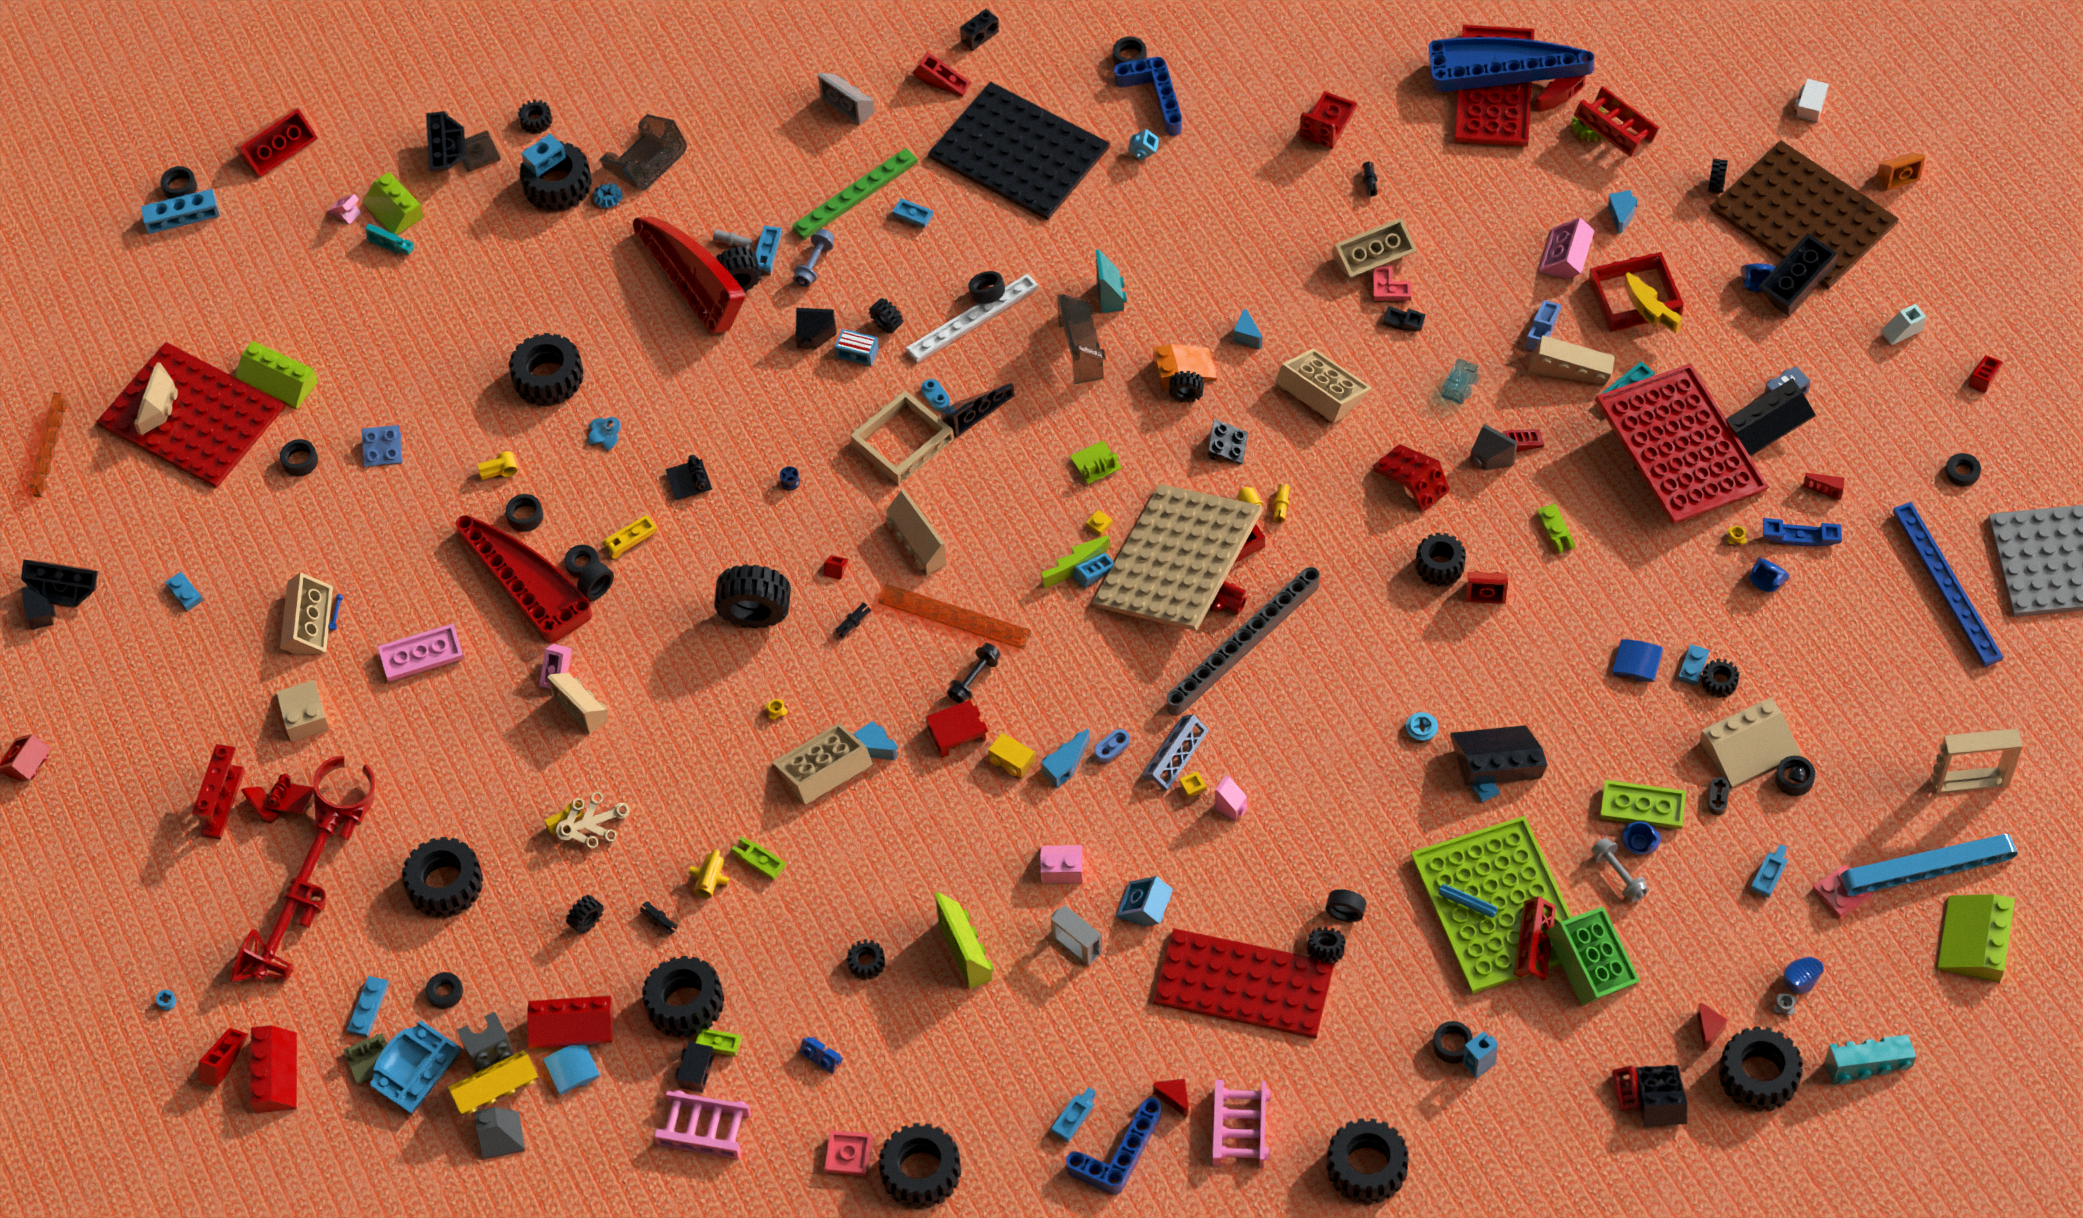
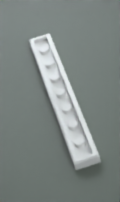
M1029 274L1024 275L1006 286L1005 293L1000 299L988 304L978 303L906 347L907 353L916 363L921 362L1037 291L1039 285Z

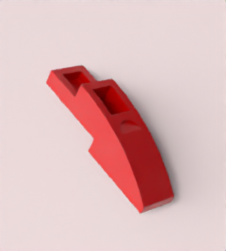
M1586 75L1558 78L1550 81L1546 90L1543 93L1541 92L1536 99V111L1542 112L1552 109L1571 99L1585 86Z

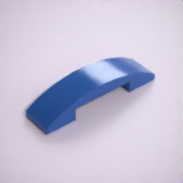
M1763 518V537L1775 542L1795 546H1828L1842 542L1841 524L1821 523L1820 527L1783 524L1782 519Z

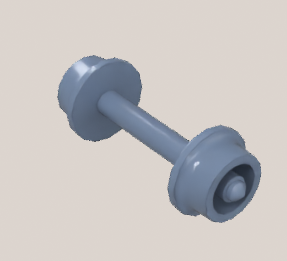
M818 229L816 233L812 234L810 240L815 249L806 266L797 265L794 268L793 280L799 286L810 287L811 283L816 281L817 274L812 270L822 250L830 251L834 247V235L826 229Z

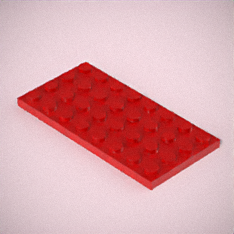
M1480 25L1462 26V38L1499 37L1534 40L1535 29ZM1532 82L1458 90L1455 142L1528 146Z
M1173 928L1154 1004L1317 1039L1335 962L1328 964V961H1325V964H1321V960L1316 962L1314 961L1315 958L1311 959L1308 956Z

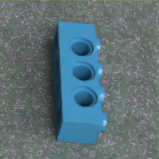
M213 189L141 206L148 234L220 217Z

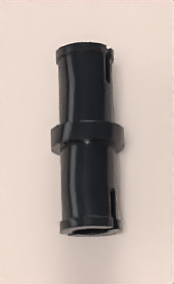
M1370 161L1362 164L1364 172L1363 183L1366 185L1367 196L1373 197L1378 194L1376 185L1377 175L1374 172V163L1371 162L1370 166Z
M862 602L852 614L849 613L846 619L835 628L837 633L841 632L839 636L844 638L854 627L860 625V621L871 612L869 607L862 612L867 604Z
M649 901L642 904L646 909L641 907L640 912L651 919L652 924L662 928L668 935H672L675 932L672 927L677 929V924L667 918L666 913L656 909Z

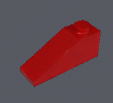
M928 51L912 71L913 75L926 84L962 97L971 84L969 80Z
M229 1027L198 1061V1081L217 1087L229 1073L248 1034Z

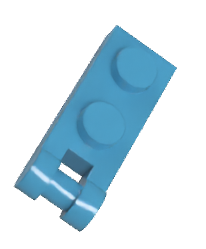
M763 226L757 247L756 256L760 269L766 273H772L773 263L782 235V228Z

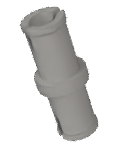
M718 229L714 231V241L726 243L729 247L736 246L749 249L751 246L750 238L738 236L734 232L728 233Z

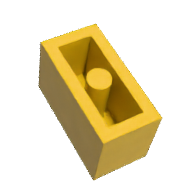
M1001 733L988 749L989 760L992 764L1001 766L1010 775L1018 776L1021 779L1036 762L1035 751L1004 733Z

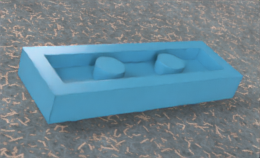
M368 976L347 1029L349 1034L365 1038L369 1037L388 988V980Z

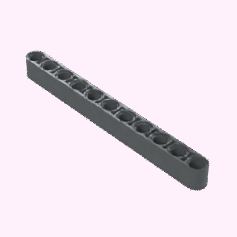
M1314 567L1305 568L1167 695L1168 712L1177 716L1187 710L1319 588V571Z

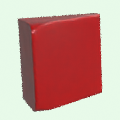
M830 555L824 563L823 575L840 580L844 575L848 559Z

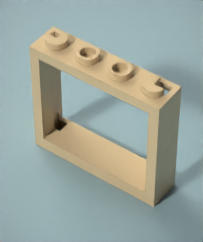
M906 390L897 395L887 406H883L875 416L870 417L864 425L855 429L850 435L852 447L898 486L954 441L953 429ZM905 406H908L936 429L938 433L899 466L895 467L864 440Z
M2008 729L1944 736L1943 743L1940 744V752L1936 756L1937 762L1933 766L1934 772L1930 776V781L1935 786L1936 794L2009 787L2023 747L2019 730ZM2003 750L1998 767L1947 772L1952 755Z

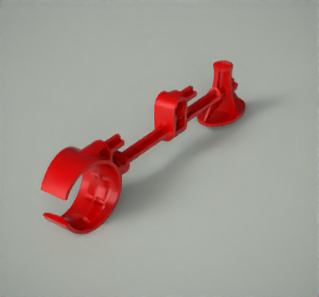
M344 756L332 757L323 762L316 770L313 781L316 837L297 878H293L290 881L291 886L287 888L288 893L283 897L285 904L267 944H264L256 929H252L241 943L232 964L231 983L247 978L263 982L265 977L287 981L291 977L293 964L277 957L275 953L296 907L304 909L298 925L306 929L310 928L316 913H321L326 906V893L324 889L308 883L327 839L335 834L333 830L337 829V822L344 823L338 837L345 841L349 840L355 826L361 825L365 814L370 810L375 798V779L372 770L367 764L363 766L362 772L369 781V793L360 802L348 806L330 803L319 793V784L329 772L345 768ZM313 897L321 898L318 902L311 901ZM257 940L263 948L261 957L257 955ZM254 941H255V954H254L253 952H251V949H252V947H253ZM275 959L278 962L286 965L287 967L272 962V960ZM256 966L254 972L242 976L249 968ZM270 970L282 974L283 976L267 973V971Z

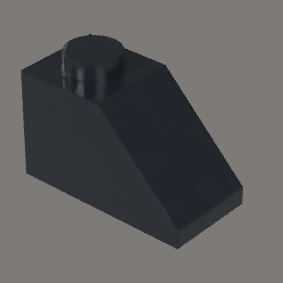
M26 587L22 588L25 615L30 629L54 625L53 617L56 616L54 605L50 606L48 599Z

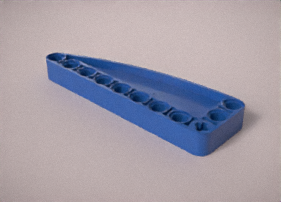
M1468 37L1434 40L1428 46L1432 84L1434 90L1438 92L1584 76L1594 71V54L1592 52L1550 42L1516 38Z

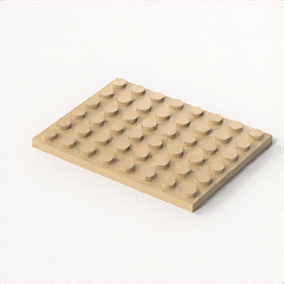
M1159 484L1092 602L1094 607L1197 631L1263 511L1261 505Z

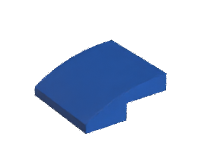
M1621 639L1612 670L1614 676L1634 677L1635 681L1654 682L1663 647L1643 641Z

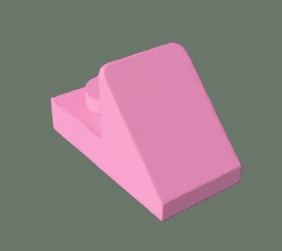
M355 194L340 198L328 211L344 222L351 224L361 214V211L355 205L359 199Z

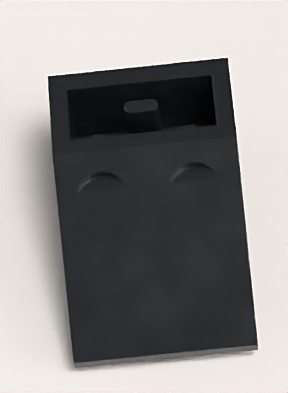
M1678 1065L1636 1067L1641 1100L1640 1108L1644 1126L1687 1124L1688 1103Z

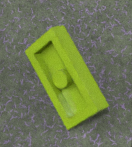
M703 1028V1033L698 1035L696 1043L712 1046L714 1053L733 1057L737 1056L742 1040L741 1035Z

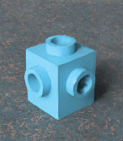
M1144 129L1131 136L1128 151L1138 159L1143 160L1156 153L1159 138L1147 129Z

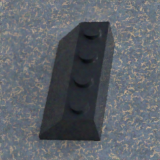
M1807 233L1759 285V288L1774 307L1790 316L1838 264V253Z
M1792 378L1726 419L1749 456H1752L1816 417V414L1802 390Z

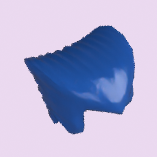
M1762 263L1743 265L1740 271L1745 287L1753 292H1762L1759 285L1776 267Z
M1761 557L1757 558L1749 577L1753 585L1768 593L1776 591L1777 588L1790 579L1789 574L1783 568Z
M1633 822L1624 827L1621 841L1634 854H1650L1658 848L1661 842V835L1646 822Z
M1804 957L1790 962L1783 972L1784 984L1790 988L1792 993L1802 994L1811 991L1824 971L1823 963L1813 957Z

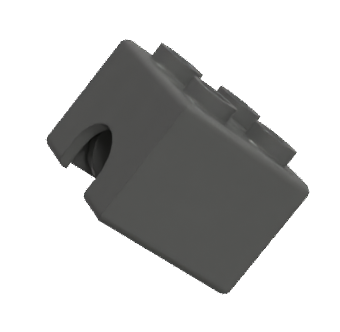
M495 1012L484 1016L487 1021V1028L482 1033L476 1034L471 1032L468 1025L457 1030L463 1048L476 1073L514 1055L508 1036Z

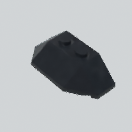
M444 111L426 113L429 171L449 170L466 159L465 129Z
M23 560L21 580L26 583L30 590L47 598L51 603L79 606L96 590L98 571L93 569L35 560Z

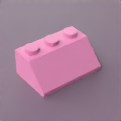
M1581 218L1553 227L1539 271L1566 279L1581 274L1594 230Z

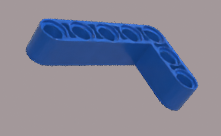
M1152 57L1116 65L1114 74L1115 84L1118 87H1129L1152 82L1166 132L1171 136L1179 135L1182 132V116L1166 61L1162 57Z
M1147 1098L1143 1101L1110 1165L1081 1152L1074 1151L1069 1153L1066 1158L1068 1174L1109 1194L1121 1193L1160 1120L1161 1106L1159 1101L1155 1098ZM1155 1109L1156 1112L1148 1113L1147 1110ZM1140 1126H1144V1127H1146L1147 1129L1141 1131V1130H1138L1137 1128L1140 1127ZM1130 1144L1138 1145L1136 1148L1128 1147ZM1125 1161L1128 1165L1120 1166L1119 1163ZM1074 1162H1078L1081 1165L1078 1167H1074L1071 1164ZM1092 1171L1100 1172L1098 1175L1090 1174ZM1112 1179H1117L1119 1182L1116 1184H1112L1109 1181Z

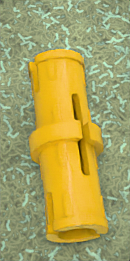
M1283 484L1278 485L1277 498L1274 500L1275 512L1273 520L1279 523V517L1281 518V523L1285 522L1286 509L1289 507L1288 496L1290 486L1284 484V491L1282 489Z

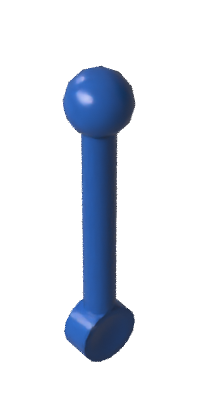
M342 594L336 595L335 611L332 622L329 624V628L332 631L337 629L336 619L340 602L343 600Z

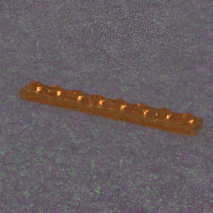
M885 584L878 598L880 604L1023 650L1031 635L1030 629L889 584Z

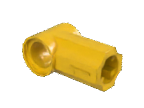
M508 451L500 453L496 459L477 464L482 480L499 475L510 477L518 472L514 455Z
M575 802V806L577 808H580L581 804ZM571 803L565 807V810L544 819L550 835H555L557 824L567 819L572 808ZM583 809L578 811L579 814L576 816L574 823L582 820L584 816Z

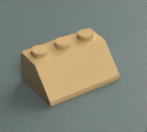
M569 673L550 674L547 676L553 698L589 734L608 721L606 706L602 702L598 703L593 693L589 689L585 690L577 677L573 678Z

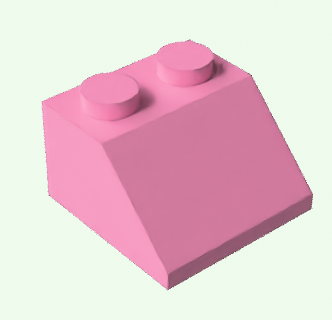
M1082 845L1042 846L1041 883H1082Z

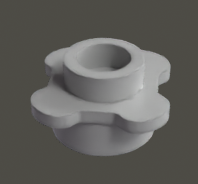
M1778 994L1775 998L1777 1004L1774 1006L1775 1012L1793 1015L1795 1013L1794 1004L1797 1001L1796 998L1789 994Z

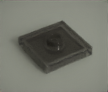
M488 130L465 138L466 159L462 163L467 172L501 160Z

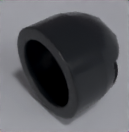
M1795 766L1791 769L1788 778L1804 783L1806 772L1802 767Z

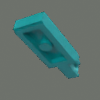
M368 224L365 227L367 241L396 254L402 252L410 255L413 249H415L414 243L408 239L404 240L402 237L372 224Z

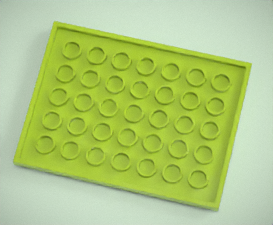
M1525 816L1411 852L1413 863L1472 994L1520 979L1514 975L1524 901L1540 896L1555 905L1554 925L1572 918ZM1442 884H1446L1496 906L1497 913L1494 918L1488 917L1440 896L1439 889ZM1543 907V912L1547 918L1548 909ZM1541 924V931L1543 936H1545V929ZM1539 942L1538 948H1539V951H1540V953H1541V955H1542V953H1543V948H1542V946H1541V944H1540V942ZM1552 943L1548 969L1562 965ZM1536 961L1535 969L1540 972V965Z

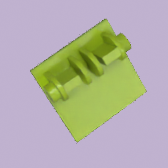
M1104 440L1070 455V458L1087 484L1122 469L1118 463V455L1116 453L1112 454Z

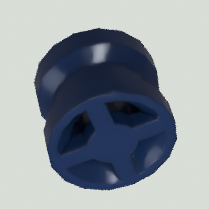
M792 466L783 468L780 471L781 486L788 491L795 490L800 484L798 470Z

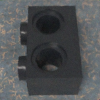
M987 8L960 27L961 42L974 51L999 32L998 17Z

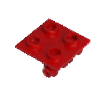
M284 773L279 776L263 808L302 814L314 792V787L291 783L290 776Z

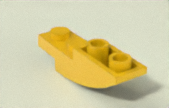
M1628 272L1624 286L1630 301L1637 311L1655 328L1662 324L1676 334L1681 329L1682 318L1679 314L1668 309L1662 302L1657 301L1658 293L1654 288L1647 286L1637 276H1633Z

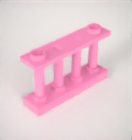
M1215 1080L1213 1166L1221 1167L1222 1159H1226V1157L1260 1158V1168H1264V1160L1269 1158V1148L1265 1147L1266 1102H1270V1089H1266V1081H1262V1091L1228 1090V1088H1224V1080ZM1228 1099L1261 1100V1110H1231L1223 1107V1101H1228ZM1227 1118L1261 1119V1130L1227 1129V1127H1223V1120H1227ZM1226 1137L1260 1138V1149L1226 1148V1146H1222V1139L1226 1140Z
M678 1090L673 1092L667 1091L668 1104H672L666 1128L656 1130L655 1140L658 1146L734 1159L740 1158V1146L735 1140L741 1117H750L751 1115L749 1105L742 1101L730 1102L688 1095ZM680 1106L692 1108L688 1127L684 1133L674 1131ZM701 1109L713 1111L707 1135L704 1137L694 1134ZM721 1113L733 1114L728 1137L725 1140L715 1138Z

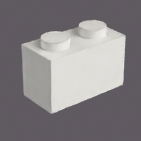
M1807 79L1805 86L1802 85L1799 92L1801 99L1796 100L1794 109L1797 110V118L1818 123L1829 84Z

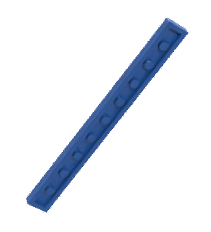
M1912 502L1895 507L1893 513L1983 666L1986 667L2002 661V653Z

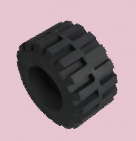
M741 247L730 248L716 256V259L733 276L744 292L754 288L759 283V280H761V269L753 250Z
M1436 533L1435 536L1430 534L1428 539H1422V542L1418 545L1416 570H1418V575L1422 576V580L1425 582L1428 580L1430 585L1435 583L1437 586H1441V584L1448 586L1450 582H1457V578L1460 579L1462 573H1464L1465 547L1462 546L1460 540L1456 541V537L1453 535L1450 537L1448 533H1444V535ZM1443 556L1450 561L1438 563L1432 560V558Z

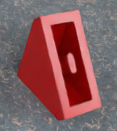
M1699 1003L1697 1018L1704 1050H1709L1725 1030L1727 1019L1704 1003Z
M1185 1079L1158 1081L1153 1084V1094L1183 1116L1187 1117L1189 1115Z

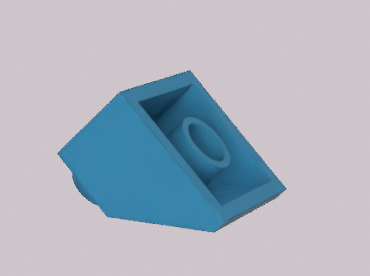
M1157 876L1129 881L1116 916L1144 926L1160 924L1173 889Z

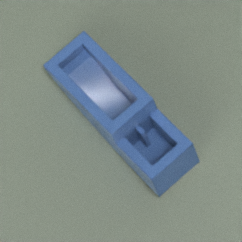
M1546 300L1543 301L1528 334L1526 349L1534 350L1542 335L1551 337L1562 305Z

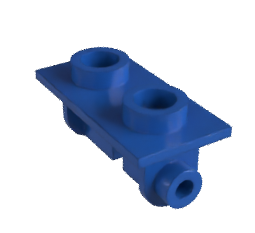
M814 1037L803 1038L799 1053L831 1074H834L836 1064L840 1065L843 1060L841 1054L831 1048L825 1051L826 1045Z

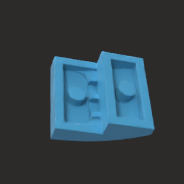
M571 1045L543 1059L559 1094L562 1096L579 1085L584 1087L601 1076L586 1045Z

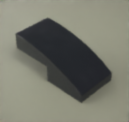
M1388 306L1382 325L1407 331H1421L1426 314L1409 308L1405 312Z

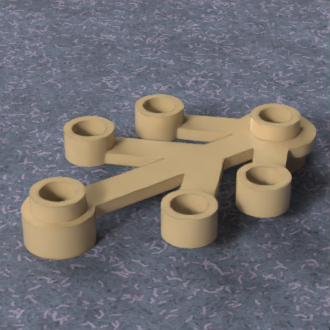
M594 792L590 796V803L582 820L574 823L578 811L583 809L585 805L581 798H576L571 803L572 808L567 819L557 824L555 829L556 835L565 841L573 838L585 844L589 849L597 847L598 839L595 836L587 837L578 832V830L584 828L603 837L607 842H613L617 838V833L612 829L606 830L596 824L612 818L619 820L626 818L630 813L629 806L625 803H618L613 807V810L593 816L597 805L603 800L602 793ZM594 795L599 796L600 800L598 802L593 799ZM575 801H579L581 803L580 808H577L575 806ZM620 807H623L625 809L624 814H621L619 812ZM563 827L569 828L568 834L563 832ZM609 832L613 834V839L607 837ZM589 839L595 841L594 846L589 845Z

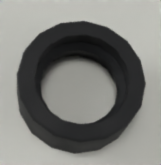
M1123 37L1116 41L1113 46V61L1115 65L1147 59L1146 45L1137 37ZM1125 49H1135L1140 52V55L1136 58L1127 59L1121 57L1119 53Z
M172 167L161 176L160 183L164 195L168 199L193 194L197 190L195 176L187 167ZM185 178L189 180L188 184L183 188L171 189L168 187L176 179Z
M995 271L981 272L975 275L968 283L971 298L979 304L997 301L1005 293L1003 278L1000 273ZM993 285L988 289L980 290L983 287Z
M296 439L282 447L280 460L288 474L298 477L305 476L316 468L318 455L312 443L307 440ZM305 451L310 454V457L301 464L295 465L288 462L289 457L296 452Z
M520 494L513 497L505 508L508 523L517 531H531L537 528L543 520L542 505L538 498L530 494ZM522 506H531L536 510L535 514L528 519L520 520L513 516L514 512Z
M596 562L586 568L577 582V588L589 600H596L610 588L613 583L614 573L603 563Z
M1788 756L1781 760L1777 766L1775 781L1782 792L1792 796H1800L1812 788L1816 771L1808 759L1802 756ZM1802 767L1807 774V780L1801 784H1794L1784 778L1783 772L1787 768Z
M1337 889L1329 893L1325 909L1331 917L1337 920L1358 922L1364 916L1367 902L1364 897L1356 892Z
M1448 1021L1441 1024L1435 1030L1433 1049L1437 1057L1442 1061L1451 1064L1460 1063L1463 1061L1464 1048L1456 1052L1447 1051L1441 1046V1038L1447 1033H1457L1464 1037L1465 1044L1473 1039V1035L1470 1029L1463 1023Z

